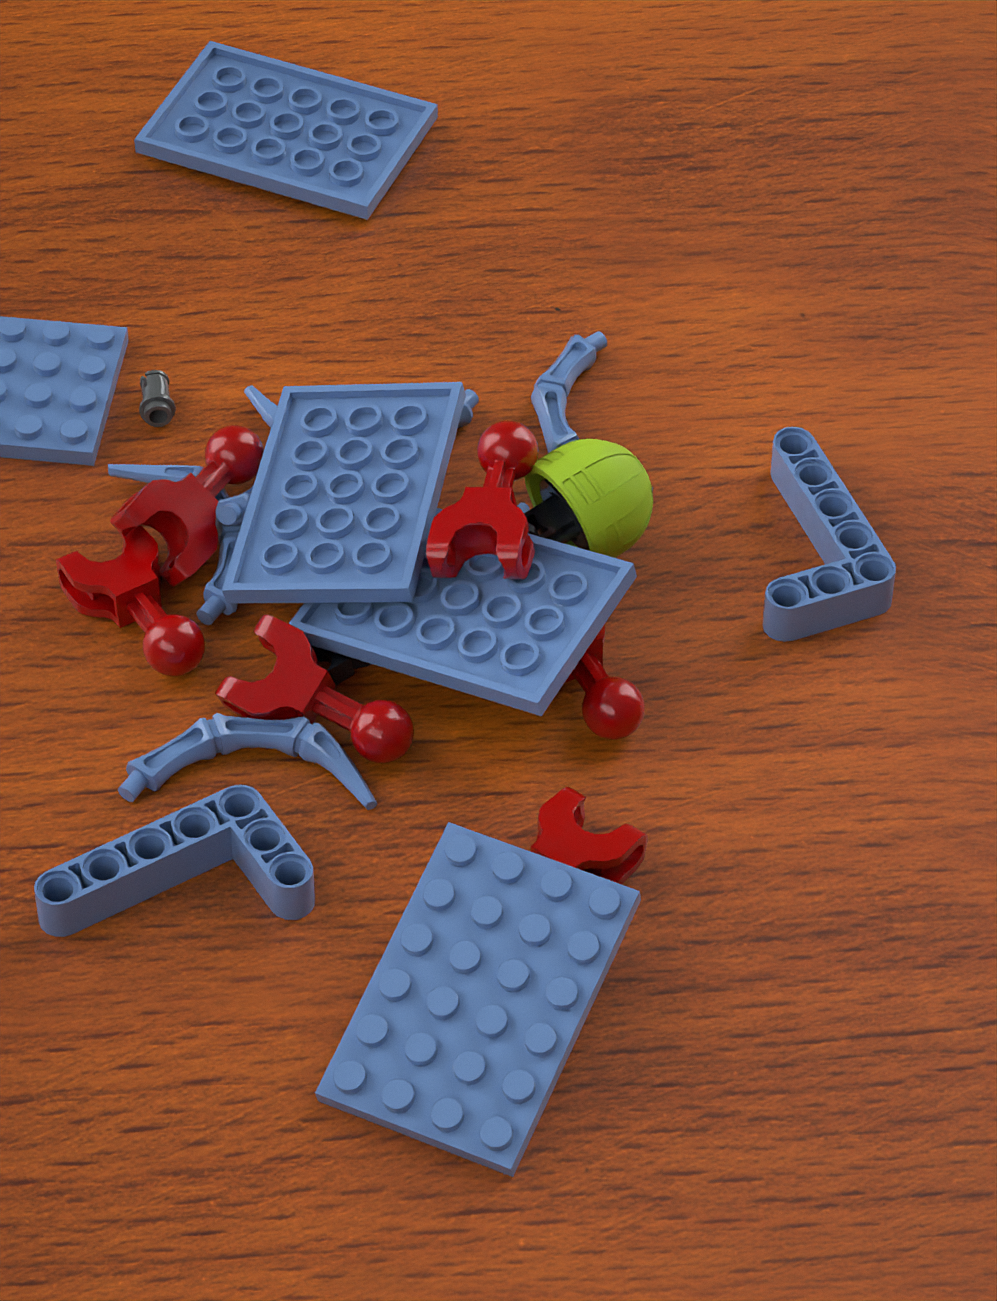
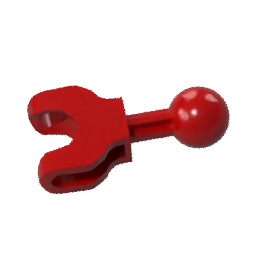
M507 420L489 426L479 439L477 456L481 467L487 473L483 487H465L462 498L455 504L444 508L432 520L427 539L426 555L433 578H455L467 560L482 554L498 556V560L505 570L504 579H526L528 576L535 548L528 535L529 526L527 518L523 511L517 507L512 487L514 481L522 479L532 471L533 465L538 459V444L535 436L526 426L519 422Z
M229 425L220 428L212 434L206 444V466L196 477L189 473L177 482L167 479L149 482L140 492L134 493L123 503L110 519V523L123 536H127L131 530L140 525L150 526L158 531L167 543L168 556L159 573L173 588L192 576L216 551L218 532L215 525V509L218 500L215 497L227 484H243L252 480L257 475L264 452L261 440L252 430L240 425Z
M140 525L131 530L127 536H123L120 533L123 538L122 554L113 560L105 562L90 561L78 551L56 559L59 584L75 609L87 616L111 619L119 628L136 622L145 632L143 638L145 659L155 671L166 676L175 677L185 675L199 665L205 652L204 635L199 626L190 618L178 614L167 615L162 609L160 596L162 576L159 573L161 567L158 564L159 546L143 526Z
M267 614L260 618L254 628V632L258 635L263 647L274 653L277 657L273 671L264 679L255 682L240 680L232 676L225 677L215 691L216 696L227 709L244 718L286 720L305 717L310 721V724H313L319 715L350 731L351 740L356 751L363 758L374 763H390L401 758L410 748L414 737L412 719L402 706L389 700H376L362 705L335 691L336 685L327 670L319 666L317 655L304 632Z
M603 626L565 682L576 679L585 692L582 701V716L587 727L599 737L617 740L631 735L638 729L644 718L645 703L640 690L632 682L621 677H609L603 668V646L605 642V626Z
M571 787L561 789L539 809L537 840L531 845L530 852L622 885L643 862L648 835L627 823L605 834H594L583 830L582 827L585 819L584 801L587 797Z

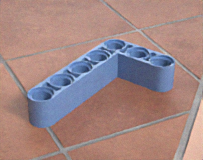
M786 427L779 430L773 439L771 478L825 563L822 566L777 578L766 587L762 624L764 632L777 641L786 642L887 612L892 604L896 566L813 435L799 427Z
M234 785L44 872L38 877L34 886L38 921L41 929L49 935L55 937L72 935L231 859L236 862L276 916L285 920H297L308 915L315 905L313 865L261 794L253 787Z

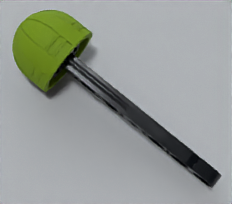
M579 439L568 442L538 459L533 465L532 471L524 477L527 492L533 505L532 509L524 513L529 526V534L616 558L639 540L650 521L653 508V493L649 476L636 456L616 443L598 439ZM312 646L319 662L331 663L327 671L336 686L355 674L354 669L371 665L364 661Z

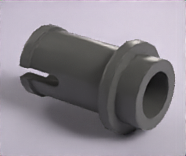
M150 370L145 373L146 378L144 376L140 378L143 400L139 406V413L141 418L150 426L162 427L171 421L175 415L176 406L170 398L168 375L160 370Z

